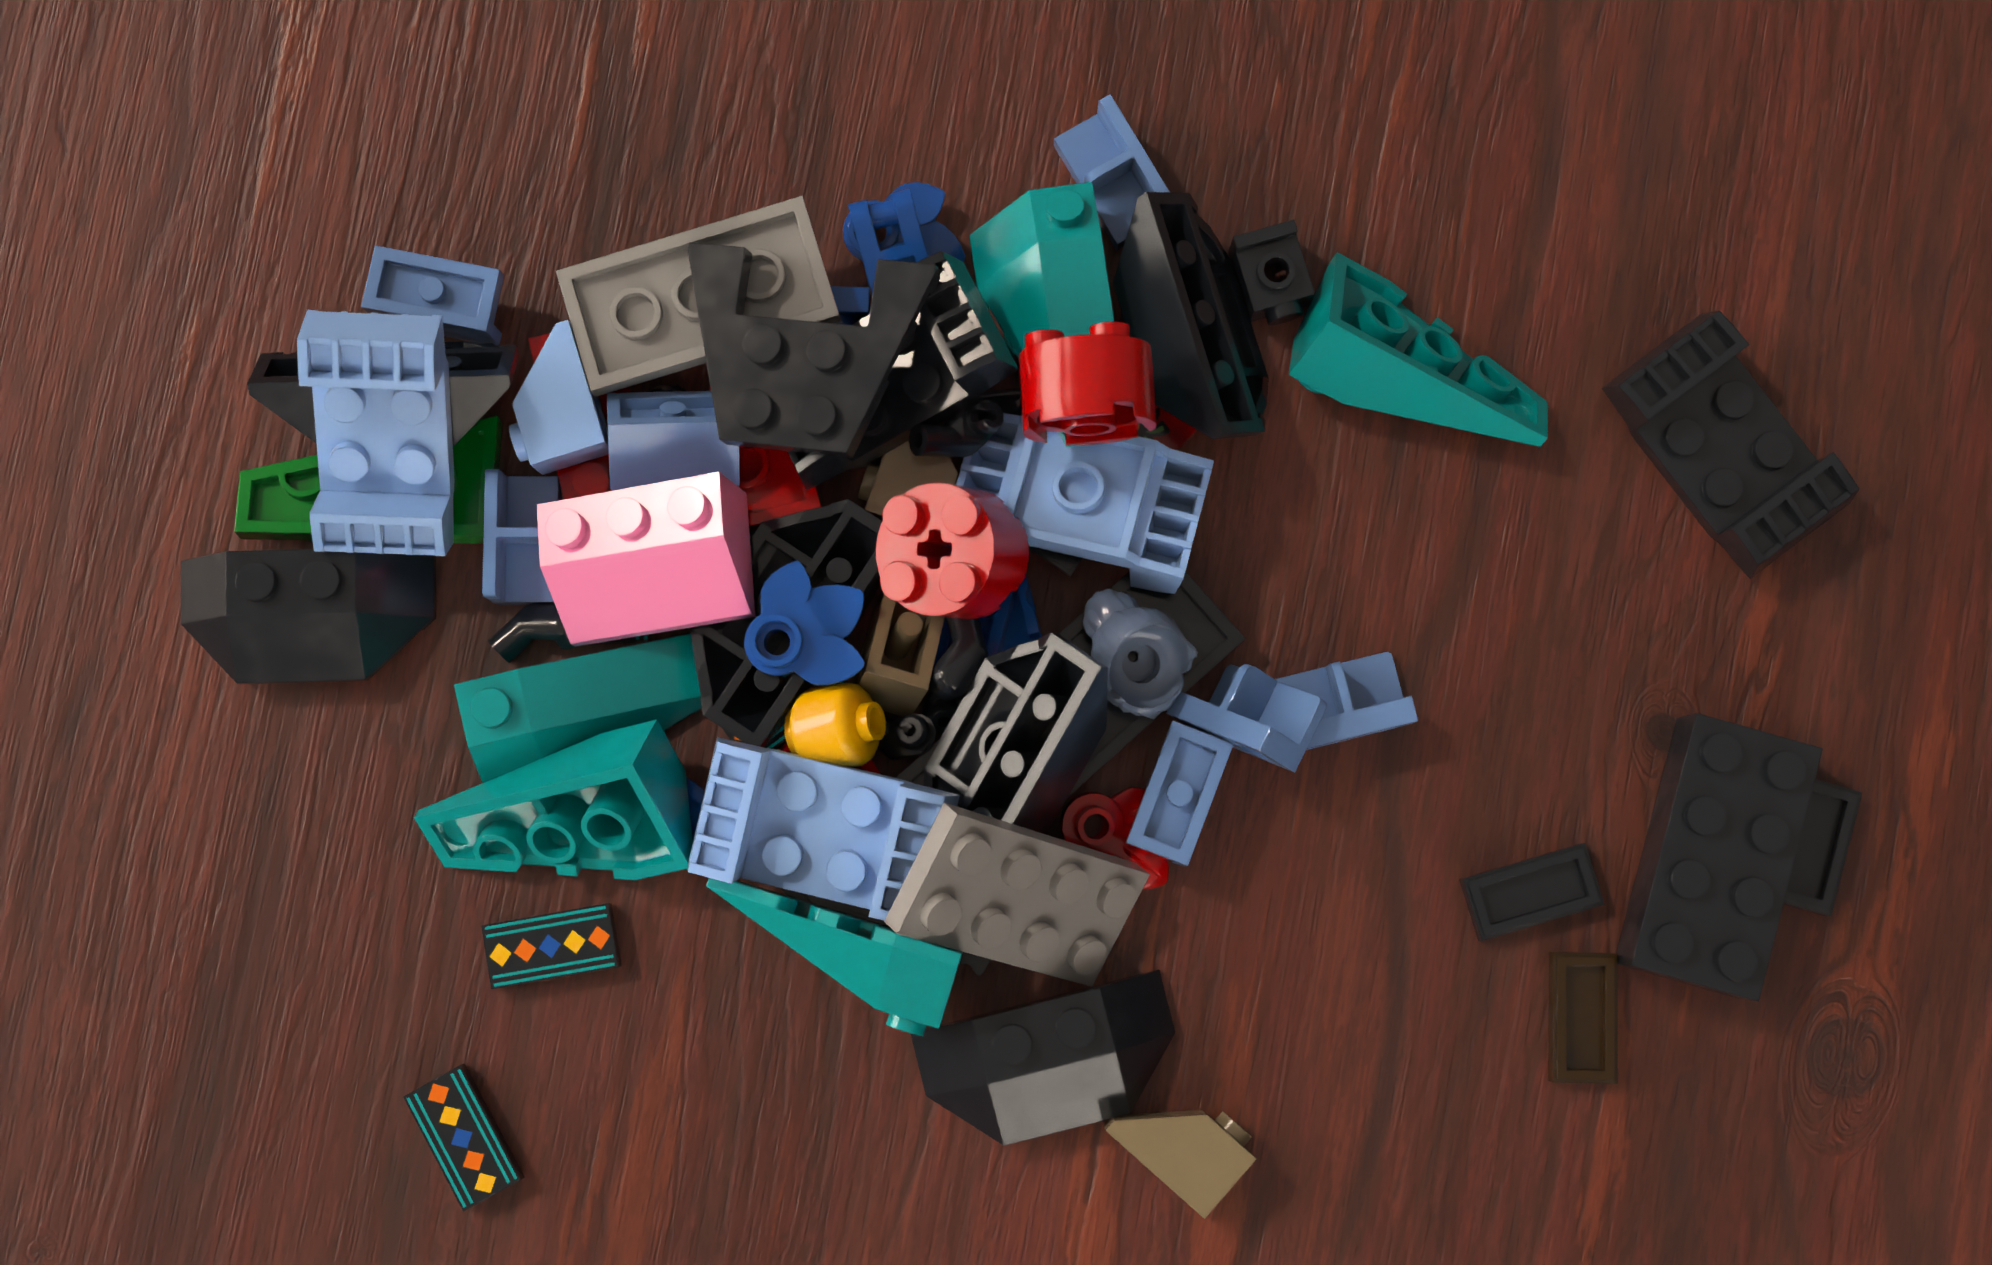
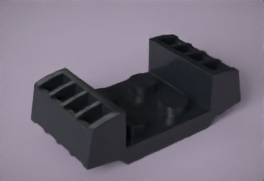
M940 251L917 262L936 264L941 271L940 280L933 295L928 294L916 319L918 326L908 346L902 347L887 378L890 383L853 458L787 451L806 490L849 469L867 465L909 441V434L914 425L939 424L960 409L974 404L981 393L1019 370L963 261ZM869 315L852 325L867 326Z
M1713 311L1697 316L1602 387V390L1627 423L1634 440L1707 534L1721 544L1743 572L1751 579L1848 506L1858 493L1859 487L1834 452L1819 460L1816 459L1736 357L1739 352L1749 346L1748 342L1721 311Z

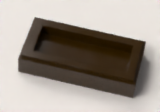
M1549 952L1548 1081L1554 1083L1618 1084V954Z

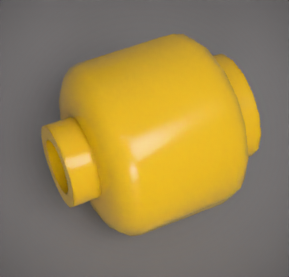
M840 683L805 690L796 698L792 708L785 717L784 723L785 739L791 753L846 767H858L869 762L874 757L879 746V740L884 737L886 731V720L881 706L877 702H873L870 694L863 687L853 683Z

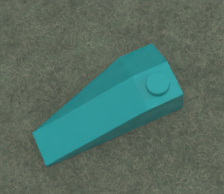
M1092 182L1029 190L969 235L977 289L987 309L991 310L1001 327L1004 340L1013 355L1016 354L1019 358L1020 352L1025 349V335L1033 331L1058 330L1064 332L1065 337L1090 334L1089 328L1094 324L1114 322L1102 235ZM1058 432L1066 447L1079 446L1066 445L1065 433Z
M1338 252L1334 255L1293 339L1289 375L1297 379L1309 391L1316 394H1325L1342 404L1533 446H1542L1548 439V402L1489 356L1479 355L1474 359L1461 350L1459 344L1450 336L1454 329L1438 317L1429 325L1405 307L1401 302L1407 296V293L1393 282Z
M691 634L519 668L454 684L468 749L482 783L600 733L656 719L663 731H667L702 709V697Z
M657 719L600 733L422 808L414 816L415 821L445 868L517 872L521 865L556 867L557 875L578 876L581 869L613 871L614 879L639 880L688 869V861L693 844L686 770Z
M708 878L706 886L870 1006L876 1010L889 1013L886 1022L887 1026L918 1036L924 1035L926 1026L940 1028L962 958V951L902 936L895 933L891 928L738 880L731 884Z

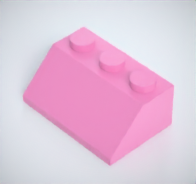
M720 472L537 504L540 568L569 642L573 646L756 617L747 493Z

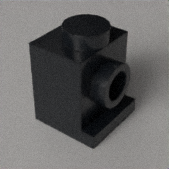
M1294 219L1237 235L1232 239L1228 254L1232 261L1251 322L1266 318L1268 325L1271 326L1297 319L1304 315L1303 307L1308 306L1315 295L1298 241V230ZM1273 264H1279L1285 269L1287 278L1282 282H1272L1265 276L1264 268Z

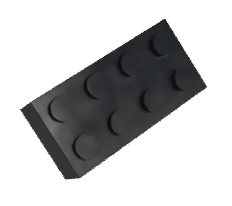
M1699 713L1676 719L1616 954H1618V965L1733 998L1759 1002L1823 748Z

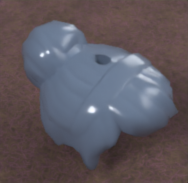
M1108 588L1095 592L1085 605L1083 627L1086 634L1092 639L1091 656L1108 667L1107 700L1119 707L1123 712L1155 719L1161 712L1171 709L1184 686L1183 673L1191 669L1198 651L1184 637L1174 620L1157 609L1139 607L1137 601L1130 594ZM1131 651H1135L1137 654L1133 662L1128 659V654Z

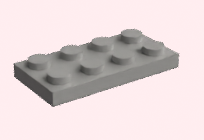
M803 196L557 270V278L592 394L597 397L706 363L688 256L689 242L745 247L752 253L743 315L834 324L841 322Z
M943 803L884 922L895 933L1092 987L1150 874L1135 862Z

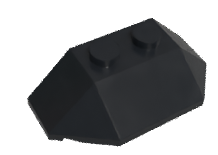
M1146 192L1137 199L1113 284L1121 307L1122 318L1125 323L1130 325V337L1145 340L1152 346L1155 405L1212 439L1259 435L1265 432L1266 420L1263 414L1267 405L1269 377L1232 261L1211 227L1197 214L1198 206L1190 193Z
M470 341L445 342V355L449 365L453 446L511 386L519 359L518 345L506 344L496 346L492 343ZM297 351L291 354H283V352L261 353L247 382L249 395L316 443L312 387L299 386Z
M849 499L831 503L829 506L762 522L750 539L756 617L761 614V589L766 580L779 568L797 560L805 568L812 588L839 584L860 589L864 593L863 614L880 585V574L876 561V541L882 521ZM756 617L691 627L696 671L702 697L703 716L744 743L764 747L784 725L785 717L798 695L811 688L813 684L807 682L795 672L787 682L784 676L765 674L750 662L745 652L744 638L747 628ZM783 632L772 634L767 641V650L772 655H781L790 646V638Z
M314 549L225 551L181 561V625L237 684L368 681L421 630L423 631L436 619L435 555L316 552Z
M1057 633L1046 634L1039 637L1038 640L986 657L975 675L970 689L965 693L924 768V786L960 795L957 807L1047 835L1107 729L1108 667Z
M1158 969L941 1024L939 1029L929 1027L925 1029L923 1036L911 1034L925 1095L1005 1146L1130 1114L1172 1040L1175 1029L1160 970Z

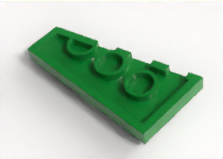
M498 416L478 420L476 425L472 426L453 446L455 481L453 493L454 543L483 544L485 470L499 469L502 423ZM317 455L240 471L234 532L240 539L312 541L309 513L320 492Z

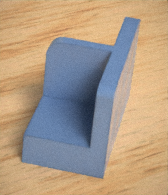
M1110 94L1100 99L1096 115L1054 138L1053 146L1076 184L1092 182L1099 222L1115 249L1118 250L1123 247L1138 197L1146 192H1169L1115 100Z
M375 245L361 307L367 313L421 316L442 315L444 336L472 342L492 343L498 346L500 345L502 333L494 325L504 274L500 269Z
M711 391L607 393L609 478L612 491L720 472L735 485L739 486V446L726 445L719 440Z
M500 469L485 470L482 594L484 598L496 605L554 604L540 568L537 504L562 500L558 476H507Z
M1389 652L1342 663L1338 661L1330 663L1326 667L1275 679L1278 682L1316 695L1327 703L1326 710L1306 750L1407 726L1418 721L1412 696L1403 698L1393 656Z
M1230 664L1225 668L1209 702L1180 692L1173 706L1167 710L1166 714L1186 726L1233 743L1232 748L1295 773L1326 710L1327 703L1316 695L1276 681L1255 666L1244 664L1238 667Z
M1172 721L1151 777L1146 783V790L1126 843L1169 859L1177 865L1188 866L1234 744Z

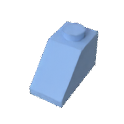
M565 320L556 323L512 403L517 423L509 425L510 438L520 462L529 460L530 465L542 475L609 454L607 422L599 396L595 397L590 391L571 322Z

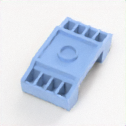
M307 310L297 337L299 386L312 387L320 482V492L309 513L314 551L446 556L454 543L453 493L455 481L449 365L445 355L442 315L421 316L378 314L375 312L348 313V311L324 312Z
M1003 413L1004 422L1000 430L993 433L976 453L964 457L956 485L987 491L1002 499L1013 516L1020 519L1026 530L1029 546L1129 568L1131 587L1170 594L1176 593L1184 579L1214 460L1174 450L1157 440L1139 436L1113 443L1066 447L1058 432L1047 431V443L1036 442L1024 436L1022 416Z
M717 737L688 861V872L731 884L742 878L869 909L868 917L885 920L943 803L957 806L960 795L886 775Z

